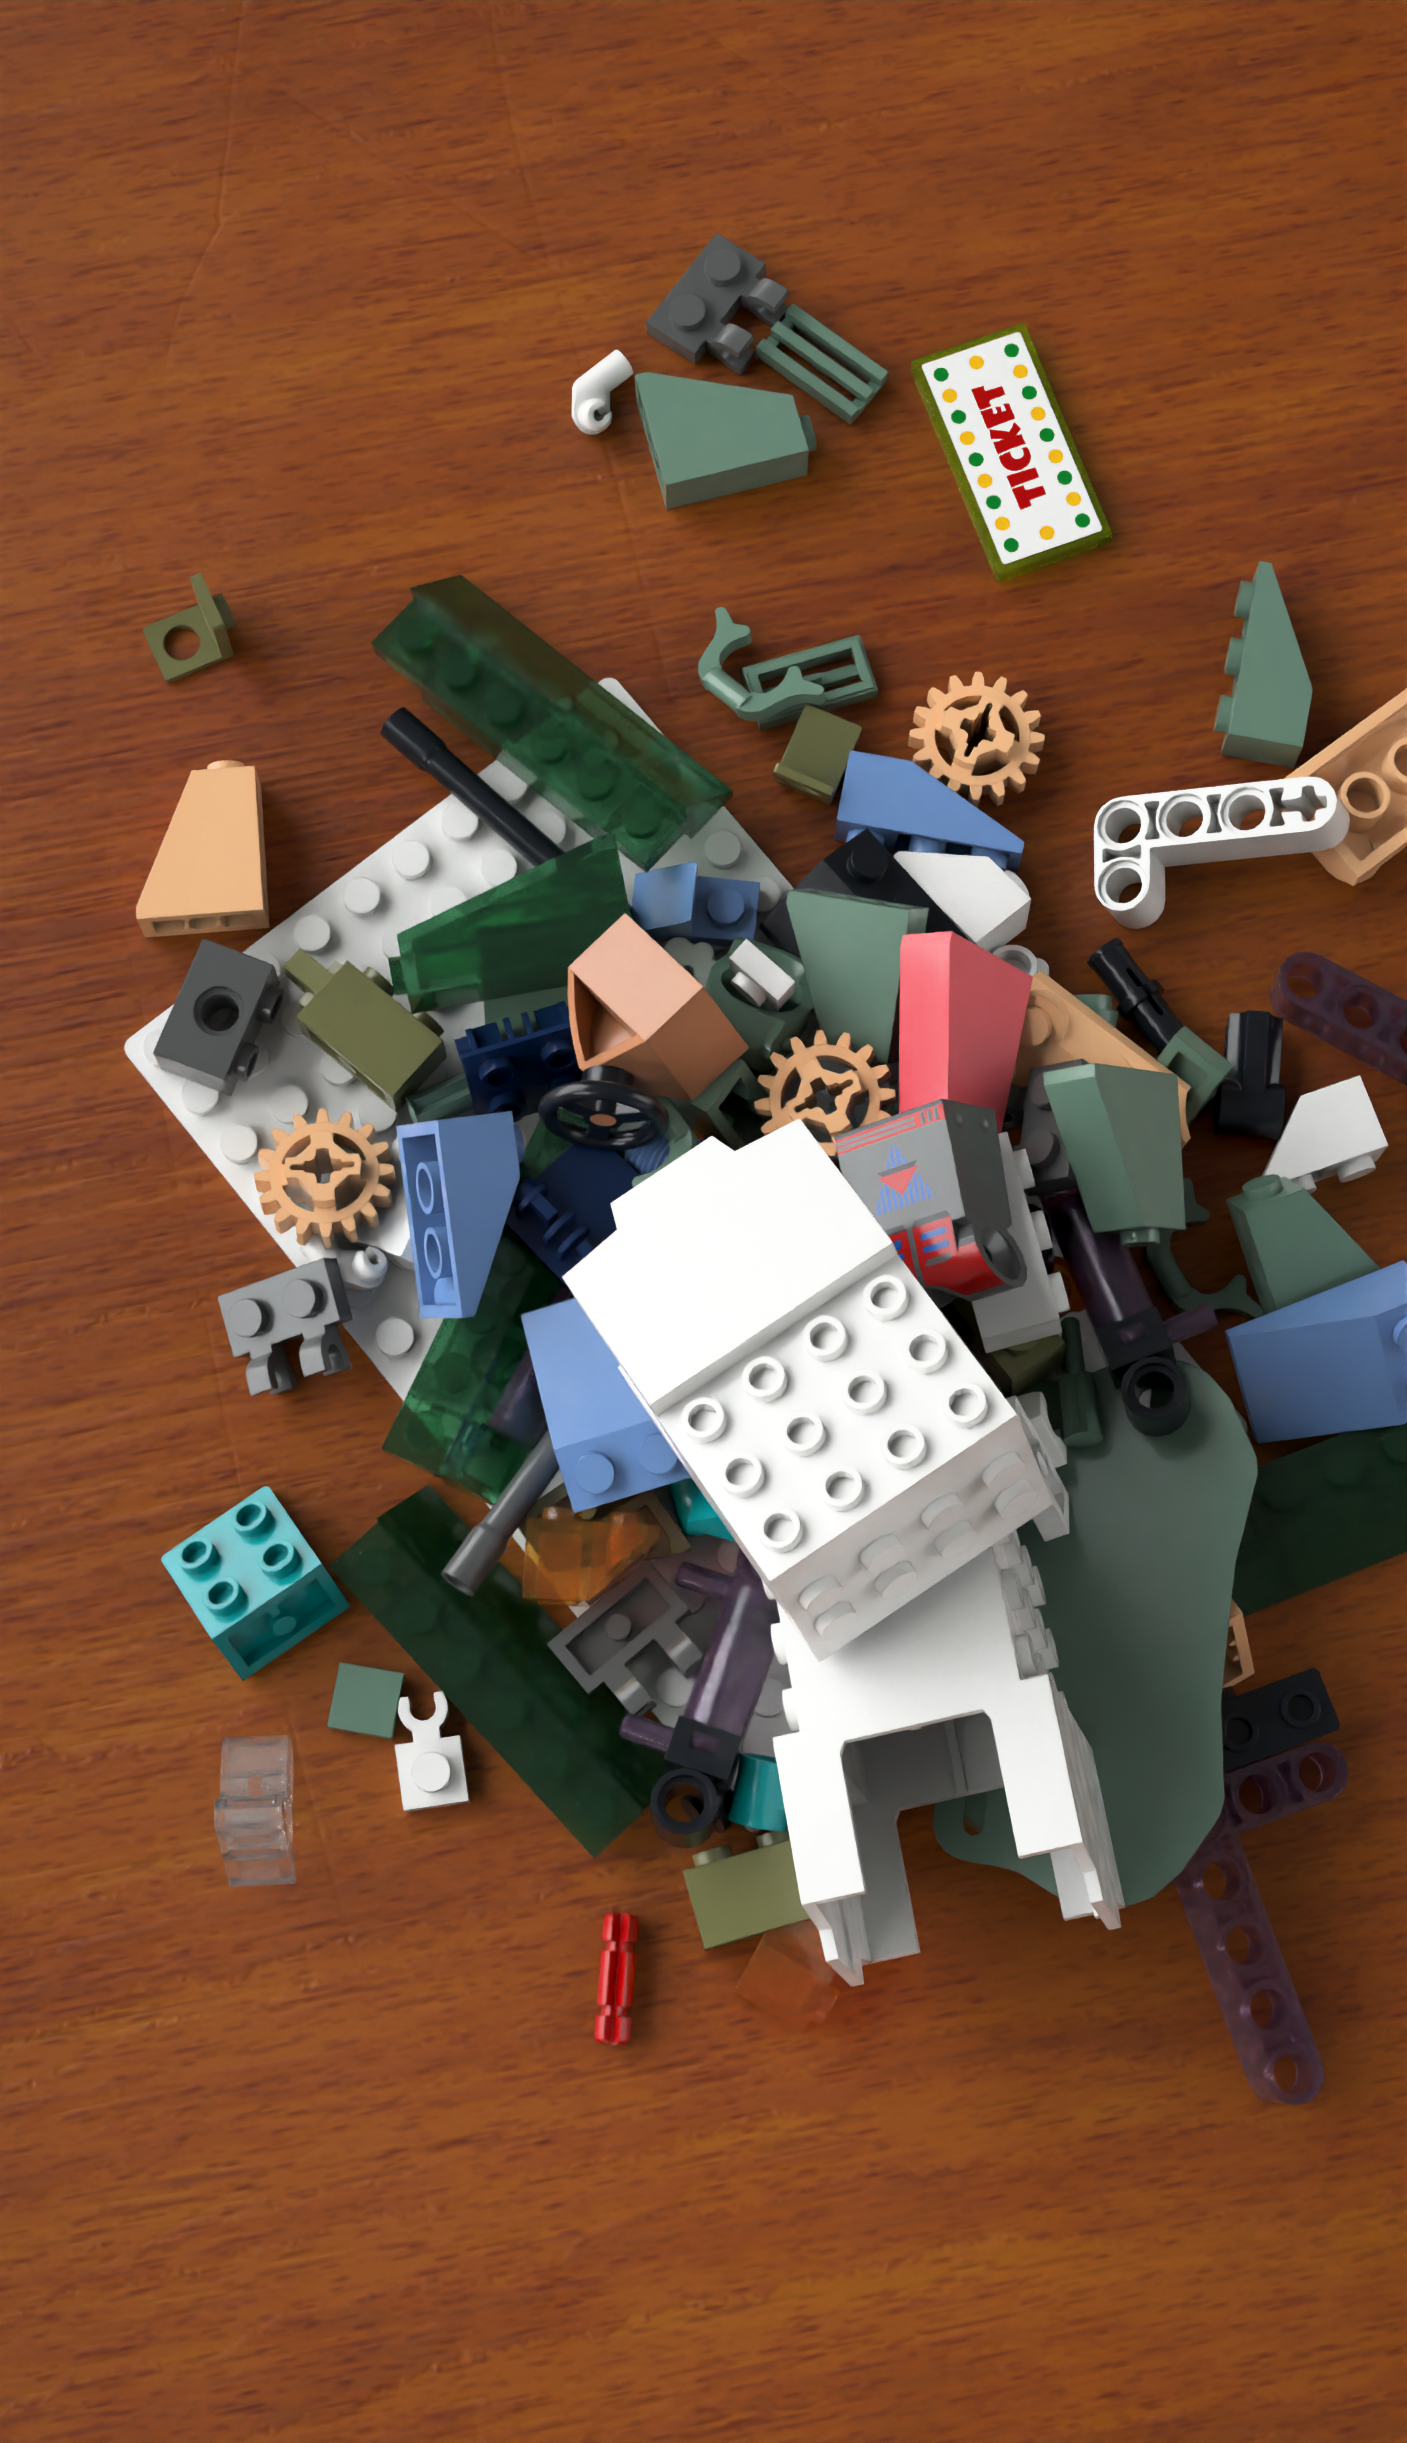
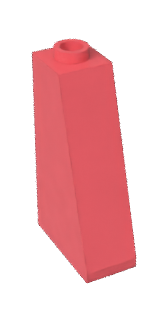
M953 931L903 935L900 946L899 1113L939 1099H946L995 1110L998 1134L1002 1132L1033 979L1031 975Z

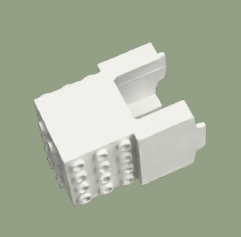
M800 1118L736 1151L714 1136L709 1137L610 1203L617 1230L562 1276L576 1301L619 1362L620 1366H618V1369L629 1387L818 1662H821L1054 1504L1017 1413L899 1257L891 1239Z
M1016 1530L821 1662L817 1661L777 1602L780 1622L771 1624L772 1643L779 1664H788L792 1688L782 1691L783 1706L790 1729L792 1731L799 1730V1732L773 1737V1744L802 1907L819 1930L826 1962L851 1987L864 1984L863 1965L921 1953L896 1823L900 1811L1005 1787L1018 1857L1023 1859L1045 1853H1050L1063 1919L1067 1921L1094 1915L1096 1919L1101 1918L1108 1930L1122 1928L1119 1909L1125 1908L1093 1751L1068 1709L1063 1691L1058 1692L1052 1672L1049 1673L1048 1669L1059 1667V1661L1050 1628L1045 1629L1040 1610L1036 1608L1046 1604L1044 1588L1038 1567L1032 1566L1028 1550L1025 1545H1020ZM762 1580L767 1598L769 1600L775 1599Z

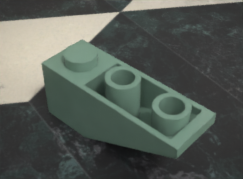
M1259 561L1252 582L1241 580L1234 617L1245 620L1241 639L1233 637L1230 639L1224 674L1234 676L1231 696H1220L1214 732L1224 733L1221 755L1294 768L1304 744L1313 688L1272 563Z

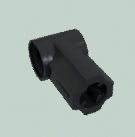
M1253 1010L1229 1014L1225 1028L1224 1058L1234 1067L1216 1090L1213 1116L1214 1135L1279 1140L1285 1109L1284 1084H1279L1283 1018L1276 1017L1270 1012Z

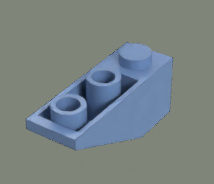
M849 751L834 840L847 843L868 828L887 850L986 856L1003 871L1009 870L1018 873L1024 848V841L914 762L865 752Z

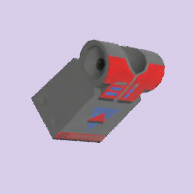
M939 1099L834 1136L841 1174L891 1239L899 1257L939 1310L957 1297L972 1302L1022 1287L1027 1280V1267L1023 1254L1016 1241L1007 1231L1012 1225L995 1110Z

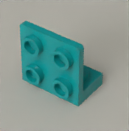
M268 1486L257 1490L168 1551L161 1558L162 1563L210 1638L242 1681L351 1607Z

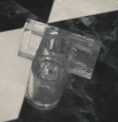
M290 1734L223 1738L220 1799H215L214 1825L229 1887L295 1884L296 1858L292 1844L294 1761Z

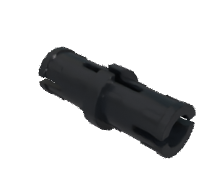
M1113 939L1090 956L1087 964L1090 968L1094 969L1119 1002L1116 1010L1124 1020L1131 1019L1159 1057L1173 1036L1184 1027V1024L1162 997L1165 989L1158 980H1149L1124 947L1121 939Z

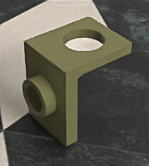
M201 573L189 577L198 605L143 628V633L166 683H171L235 656L227 633L228 630L237 627L222 592L211 596ZM178 629L192 630L200 638L199 650L193 657L186 660L174 659L165 651L167 637Z
M806 704L782 760L774 768L773 782L830 805L847 767L849 751L854 750L862 732V727L815 706Z

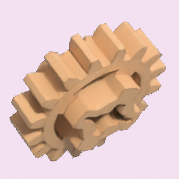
M975 672L971 686H963L961 680L956 675L951 676L946 695L932 687L928 691L927 703L930 709L927 707H916L913 722L919 728L910 730L908 739L909 747L921 749L913 755L912 762L923 770L929 768L930 775L958 795L960 793L968 795V802L977 808L981 795L989 794L996 806L1003 804L1005 796L1004 787L1006 786L1020 794L1024 790L1026 783L1022 772L1036 774L1040 759L1034 753L1042 751L1045 741L1044 734L1033 732L1039 726L1041 718L1039 710L1023 712L1028 694L1022 690L1015 693L1012 697L1005 693L1007 678L1002 676L995 682L993 688L984 686L982 672ZM972 706V707H969V708L964 709V710H961V711L958 710L959 708H962V707ZM1001 715L1010 723L1015 734L1005 730L1000 719ZM986 724L985 740H981L978 746L973 748L970 756L966 757L967 741H971L975 734H979L982 726ZM935 740L939 741L938 747L948 751L952 760L951 766L941 757ZM990 770L996 771L992 774L976 776Z
M816 1030L814 1046L808 1048L804 1046L797 1036L793 1037L790 1040L794 1054L790 1058L786 1059L775 1052L770 1056L777 1070L775 1077L759 1075L757 1080L759 1086L770 1093L768 1098H762L754 1102L755 1110L758 1114L772 1116V1119L760 1128L764 1136L800 1118L808 1130L813 1129L830 1135L833 1142L819 1143L828 1156L838 1157L834 1136L853 1130L850 1122L855 1107L865 1102V1097L869 1096V1106L866 1116L859 1127L891 1117L887 1112L882 1111V1106L897 1102L895 1090L879 1088V1085L891 1076L887 1065H878L870 1068L869 1065L875 1055L873 1047L867 1044L857 1053L852 1052L851 1035L845 1032L840 1036L836 1045H829L824 1031ZM819 1062H838L852 1069L843 1074H838L822 1069ZM798 1073L801 1083L796 1098L786 1102V1106L783 1107L787 1086ZM824 1089L827 1090L831 1097L837 1096L834 1099L837 1110L828 1115L820 1107L814 1108L817 1105L815 1094Z
M319 1109L316 1123L307 1125L302 1116L299 1114L294 1115L293 1124L295 1131L287 1134L283 1130L275 1128L271 1133L277 1149H260L258 1152L260 1166L265 1169L254 1173L257 1191L264 1193L259 1197L261 1209L264 1215L276 1213L274 1223L276 1231L280 1234L295 1226L300 1245L305 1246L313 1233L321 1235L325 1249L332 1248L335 1234L341 1232L344 1233L351 1243L358 1241L356 1226L359 1223L363 1222L374 1229L379 1225L378 1214L374 1207L390 1208L392 1205L391 1190L386 1188V1186L395 1184L396 1176L394 1165L386 1164L391 1159L387 1142L374 1144L376 1134L375 1128L371 1123L362 1126L357 1131L354 1130L352 1113L347 1111L340 1117L338 1123L329 1122L326 1109ZM339 1146L348 1148L355 1154H347ZM331 1173L330 1182L320 1183L322 1174ZM303 1202L314 1212L307 1211L295 1203Z

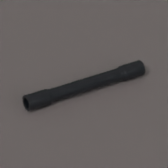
M402 707L387 719L380 732V735L418 769L429 773L563 891L568 901L593 923L617 921L625 913L630 917L633 907L595 873L579 865L447 748L445 742L407 708Z

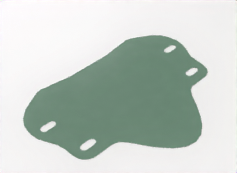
M1175 1359L1176 1364L1186 1377L1191 1404L1188 1418L1181 1428L1169 1435L1160 1437L1144 1435L1132 1426L1127 1418L1121 1388L1115 1389L1107 1367L1092 1372V1377L1095 1379L1103 1440L1090 1447L1074 1448L1067 1446V1464L1055 1468L1069 1494V1534L1045 1542L1033 1519H1030L1016 1529L1020 1545L1026 1546L1032 1566L1038 1567L1044 1588L1046 1604L1036 1608L1040 1610L1045 1629L1050 1628L1059 1661V1667L1048 1669L1049 1673L1052 1672L1058 1692L1063 1691L1068 1709L1093 1751L1125 1907L1152 1898L1184 1870L1221 1815L1225 1800L1221 1700L1236 1559L1258 1476L1256 1454L1231 1399L1207 1372ZM1040 1381L1023 1393L1042 1392L1046 1399L1048 1418L1053 1431L1060 1428L1063 1430L1058 1381ZM1151 1387L1149 1408L1155 1409L1165 1406L1172 1399L1173 1392L1165 1387ZM1001 1389L1000 1392L1003 1394V1396L1005 1398H1008V1396ZM1005 1787L984 1792L987 1798L984 1826L982 1831L976 1835L966 1833L963 1826L967 1796L935 1803L933 1829L938 1843L945 1852L964 1861L992 1865L1019 1872L1059 1897L1050 1853L1023 1859L1018 1857Z

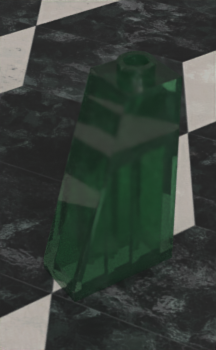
M615 833L601 835L397 934L400 956L388 958L395 996L407 994L411 1012L415 1014L568 986V966L623 914L626 913L631 918Z

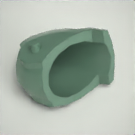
M738 937L734 939L729 952L711 967L705 989L749 1047L739 1058L746 1063L754 1076L770 1075L775 1069L770 1056L775 1052L786 1058L790 1052L793 1053L790 1039L795 1036L800 1038L812 1014L814 1004L801 958L776 947L750 939L747 940L795 981V992L778 1011L775 1008L772 1011H768L763 1004L757 1007L748 1001L730 982L736 974L729 969V957L746 940V938Z

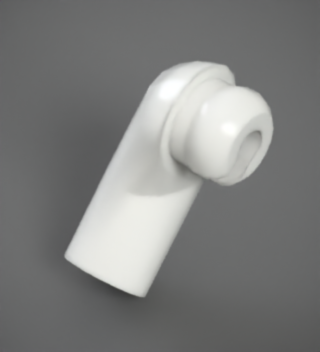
M614 350L579 377L573 384L572 418L575 425L586 434L594 435L607 429L613 418V413L610 411V392L634 374L629 361L620 351Z
M314 1233L305 1246L299 1244L310 1262L321 1258H337L346 1290L368 1291L374 1289L384 1281L388 1270L386 1255L376 1247L368 1246L365 1252L340 1250L334 1241L332 1248L325 1249L321 1235Z

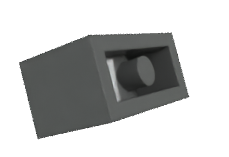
M203 938L153 1051L160 1068L232 1096L238 1079L246 1082L251 1076L259 1055V1046L254 1045V1042L263 1022L269 1025L273 1023L283 1000L284 989L279 988L280 981L274 965ZM229 1008L239 1013L237 1022L228 1030L214 1031L207 1027L210 1016L217 1010Z

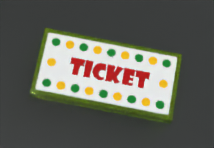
M1024 323L911 361V374L997 583L1111 543L1113 534Z

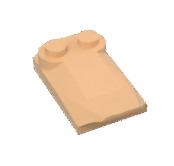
M1407 688L1284 778L1319 777L1331 785L1348 810L1350 824L1344 839L1333 848L1311 853L1332 876L1352 886L1371 878L1382 864L1407 846ZM1324 806L1316 807V808H1315V813H1316V810L1321 809V808H1324ZM1315 815L1311 819H1306V821L1310 822L1315 820Z
M1040 970L1032 976L1033 979L1012 1085L1021 1088L1027 1087L1029 1071L1032 1068L1082 1058L1090 1064L1099 1063L1174 1074ZM1177 1076L1182 1150L1191 1138L1186 1121L1187 1093L1192 1087Z

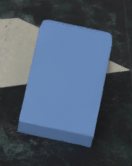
M688 862L637 873L634 880L633 911L630 918L654 940L669 941L675 937H683L692 944L706 942L712 946L731 947L734 939L738 937L755 941L760 882L698 876V862Z

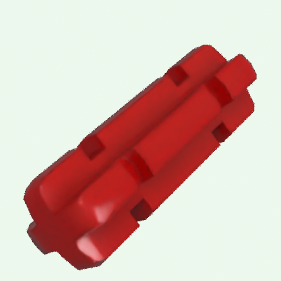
M608 1913L603 1918L602 1941H606V1951L601 1950L597 2005H601V2015H596L594 2038L596 2042L604 2045L623 2046L627 2045L630 2041L632 2018L627 2017L628 2007L633 2008L637 1957L636 1953H632L633 1944H638L639 1920L633 1914Z

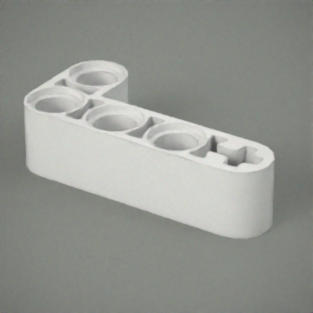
M1310 776L1123 796L1112 799L1101 807L1096 815L1094 824V887L1096 896L1121 925L1132 929L1150 926L1159 918L1164 910L1165 867L1327 850L1335 847L1346 836L1350 824L1348 810L1327 781L1319 777ZM1324 806V808H1321V809L1316 810V813H1315V808H1316V807ZM1258 810L1265 811L1264 819L1257 827L1250 830H1240L1241 823L1248 814ZM1315 815V820L1310 822L1306 821V819H1311ZM1195 817L1203 818L1202 825L1198 831L1187 837H1179V831L1186 821ZM1132 824H1141L1140 832L1133 840L1127 843H1118L1119 835L1126 827ZM1133 883H1142L1141 891L1134 900L1124 904L1118 903L1119 896L1124 888Z

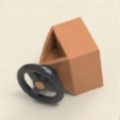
M626 913L568 966L569 1020L578 1066L583 1073L581 1081H574L554 1087L541 1098L538 1105L539 1118L551 1133L579 1146L600 1150H630L644 1147L659 1140L666 1133L669 1126V1114L666 1108L652 1095L693 1102L749 1048L704 986ZM561 1107L584 1117L583 1119L589 1127L568 1121L559 1114L558 1109ZM649 1121V1123L637 1129L610 1131V1129L617 1128L623 1123Z

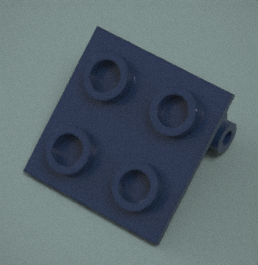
M564 1001L533 1011L539 1030L537 1032L533 1031L528 1013L523 1012L521 1013V1018L526 1035L515 1038L509 1017L502 1019L508 1039L502 1042L496 1022L473 1029H465L466 1036L454 1039L476 1115L512 1111L513 1122L515 1123L524 1116L538 1113L540 1100L549 1090L562 1084L581 1081L583 1072L578 1066L571 1034L569 1007H566Z
M572 1144L534 1180L529 1177L516 1188L505 1224L568 1288L562 1276L617 1230L610 1203L633 1189L632 1180L639 1176V1174L615 1150H600Z

